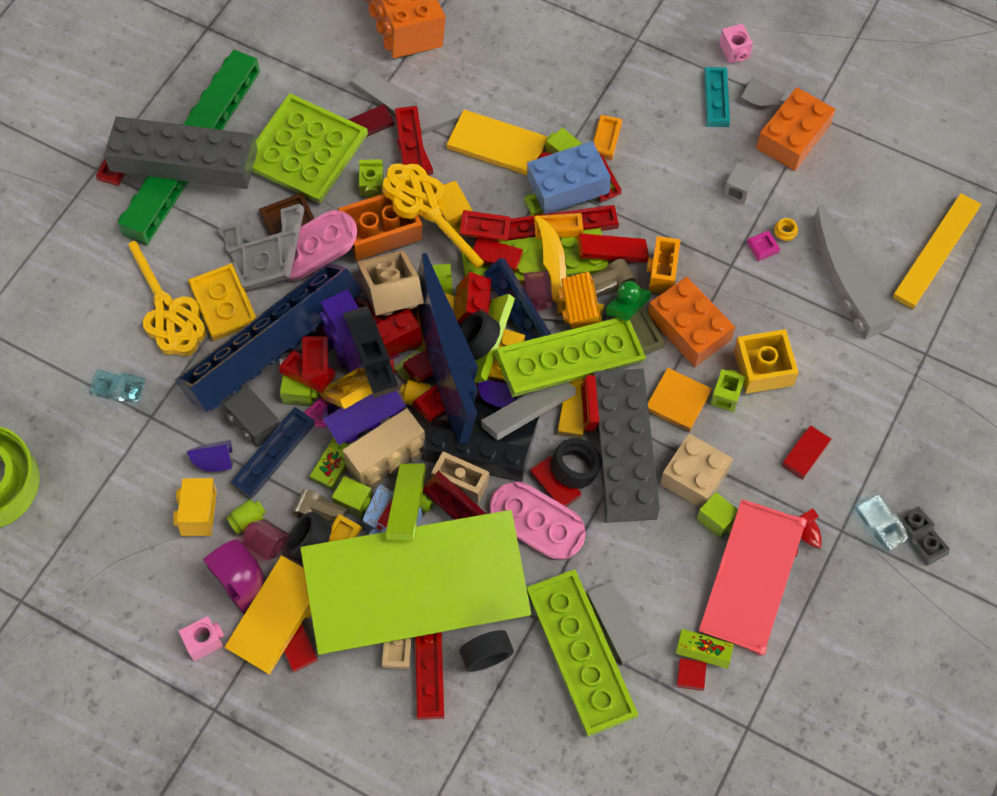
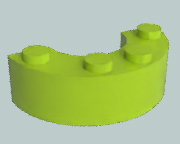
M0 426V462L5 464V474L0 482V528L17 520L30 507L38 492L40 472L35 457L24 441L13 431Z

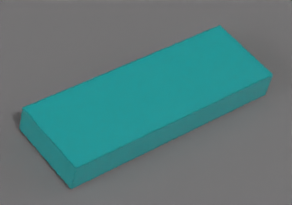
M705 67L706 127H729L730 110L727 67Z

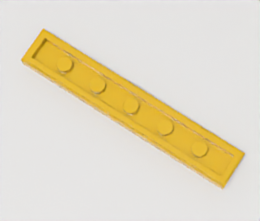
M960 193L895 291L893 299L914 310L980 209L981 203Z
M598 303L602 320L604 304ZM584 378L569 382L576 388V395L567 399L562 404L558 435L583 438L584 422L581 384Z

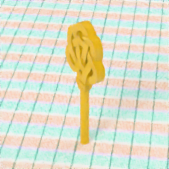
M392 164L388 168L386 178L383 180L382 192L387 198L392 200L393 210L402 218L409 219L420 215L428 221L435 222L476 268H480L484 261L442 217L438 204L442 201L445 189L443 184L438 179L428 176L425 170L417 164Z
M136 241L130 242L128 247L154 294L153 299L156 308L148 312L143 319L145 332L149 337L156 339L157 345L163 354L191 356L197 351L199 343L206 336L204 324L200 319L201 312L197 301L191 297L184 296L173 300L160 287ZM176 327L179 328L181 332H176Z

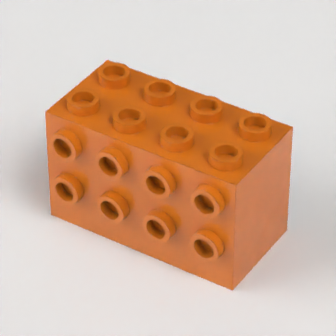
M364 0V2L367 1L371 18L374 17L376 20L378 34L383 36L384 47L386 51H390L393 59L443 47L446 16L438 0Z

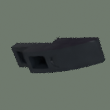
M364 306L343 313L373 397L376 398L398 391L399 385L391 367L390 358L369 308Z

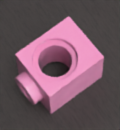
M739 24L722 29L719 44L729 64L750 58L753 43L744 25Z
M208 616L179 630L193 661L224 647L220 638L224 637V634L218 622L212 624ZM201 634H210L205 642H198V637Z

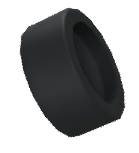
M476 311L470 314L460 325L475 360L484 357L490 352L500 335L501 328L499 322L484 311Z
M579 438L563 440L557 446L550 462L554 477L561 484L577 489L589 486L595 480L602 465L601 455L598 450L588 441ZM575 454L580 456L588 464L589 471L578 473L571 470L565 465L562 459L563 455Z
M315 512L306 513L298 520L286 543L287 554L303 563L301 547L328 542L332 532V524L329 520Z
M497 630L482 634L461 646L459 652L467 671L474 672L503 662L513 654L514 649L506 631Z

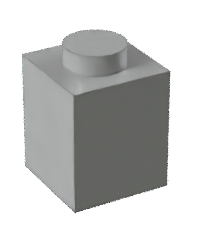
M737 162L726 182L723 196L745 204L756 184L759 171L749 165Z

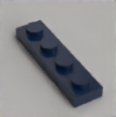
M499 258L484 272L486 278L491 279V286L498 297L510 294L515 298L509 316L520 334L525 335V341L551 335L505 258Z
M294 407L230 482L232 487L248 498L253 499L313 428L315 420Z

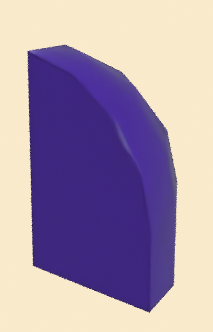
M490 380L478 383L481 397L489 404L504 408L518 399V396H511L506 383Z
M231 440L206 444L187 451L190 461L197 468L204 471L218 472L229 470L233 467V462L230 458V453L233 452Z

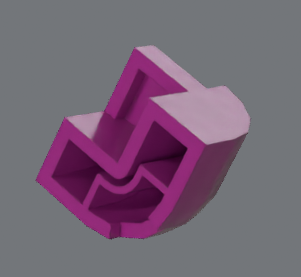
M231 540L215 549L203 561L207 569L223 586L227 596L244 615L266 579L258 561L239 540Z

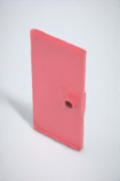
M741 499L698 632L749 649L758 655H765L767 643L803 529L807 523L806 519Z

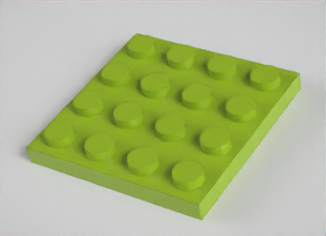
M289 93L256 139L258 151L252 172L298 194L302 193L304 197L321 204L368 135V130L363 126Z

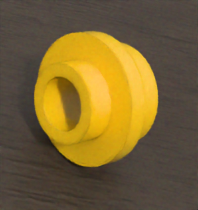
M783 218L776 223L774 233L780 240L791 241L797 236L798 227L794 220Z

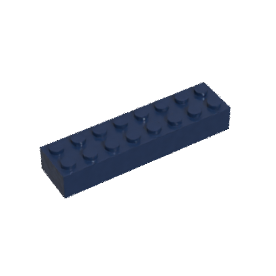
M329 263L176 378L175 382L192 404L206 412L215 410L222 404L224 398L240 391L242 384L258 377L264 367L276 363L281 358L280 355L286 350L297 347L302 337L311 335L319 329V325L323 323L320 317V313L323 312L321 301L347 289L356 301V296L362 290L348 268Z

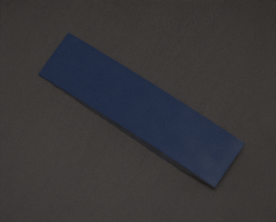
M422 253L418 269L424 301L423 304L418 305L421 327L428 357L445 411L458 443L463 444L469 442L477 415L474 401L478 389L474 381L478 366L427 253Z

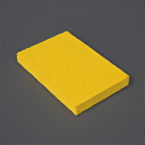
M233 263L188 279L213 342L237 333L257 318Z

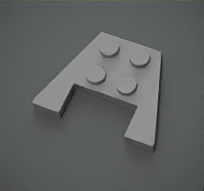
M301 204L280 209L281 233L243 244V232L240 224L235 223L219 228V233L225 240V247L227 252L231 254L234 261L233 266L244 289L252 290L290 278L304 214V207Z

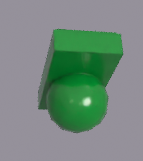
M633 281L621 283L617 290L618 296L606 307V314L628 321L651 298V291L640 288Z

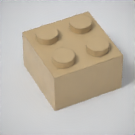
M689 433L664 470L660 485L701 508L723 482L731 468L733 458Z

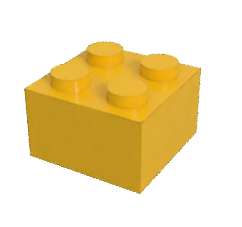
M786 329L737 337L734 354L740 375L746 376L743 383L745 394L794 386L799 372Z

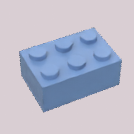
M593 141L527 162L528 181L544 215L610 193L611 176Z

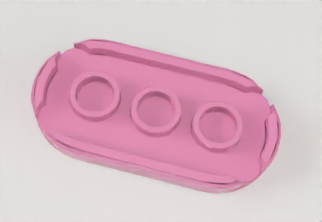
M330 210L301 226L291 275L286 280H301L346 254L352 248L357 236V226L354 219L342 211Z
M524 482L504 484L493 493L490 500L491 513L512 510L518 540L555 560L571 558L583 547L586 537L585 527L579 515Z

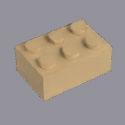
M404 250L357 262L363 289L376 315H390L396 310L413 309L419 304L424 303L419 276Z
M406 408L343 449L346 469L355 481L374 489L382 483V479L390 474H397L400 464H407L411 460L413 462L417 461L424 455L425 431Z

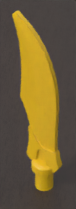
M536 216L535 220L542 238L543 265L551 278V299L557 304L558 315H563L566 305L560 299L558 288L562 287L561 279L566 278L564 249L553 227L544 219Z

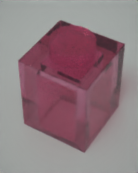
M548 270L524 273V290L536 310L541 311L552 307V292Z
M264 518L251 522L244 532L246 537L243 545L265 560L279 557L290 534Z

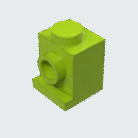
M359 160L360 196L375 197L384 194L382 192L384 180L383 160Z
M721 369L710 405L734 412L746 376L740 375L734 370Z

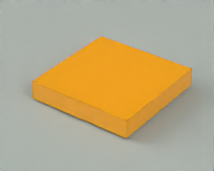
M667 368L648 402L649 413L690 432L707 402L712 388Z

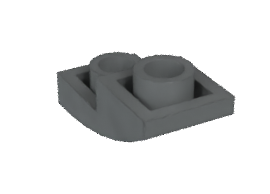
M919 506L897 517V521L905 536L927 566L949 554L950 548L934 531L935 524Z

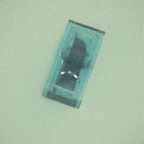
M97 369L89 394L117 401L139 403L146 379L121 372V375Z
M879 494L855 507L866 526L887 551L910 538L898 516H892Z

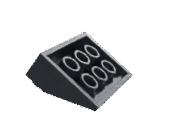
M475 399L474 406L477 410V415L469 442L463 444L458 443L446 411L431 421L423 446L425 461L437 463L442 452H446L488 471L490 476L523 482L540 416L503 438L496 440L482 428L481 420L502 408Z

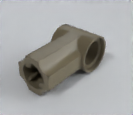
M625 259L615 260L608 265L606 270L591 275L594 280L597 297L612 290H618L623 282H636V278Z
M303 489L292 514L300 519L308 512H315L333 524L338 514L346 517L348 509L325 500L323 496L313 490Z

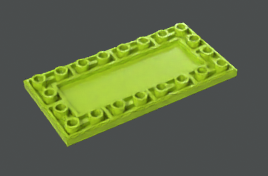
M512 510L416 526L414 540H387L386 532L301 547L318 655L531 615Z

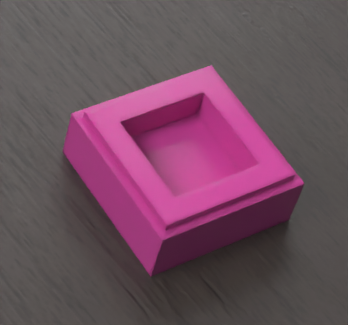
M769 230L753 236L747 241L748 246L758 261L778 254L780 251V247Z

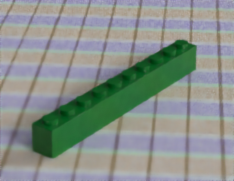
M233 49L229 57L227 56L224 59L219 72L214 74L207 90L202 92L197 105L190 110L189 117L185 123L181 125L223 130L260 74L257 58ZM147 176L139 192L132 197L127 210L119 217L118 225L122 235L148 246L189 181Z

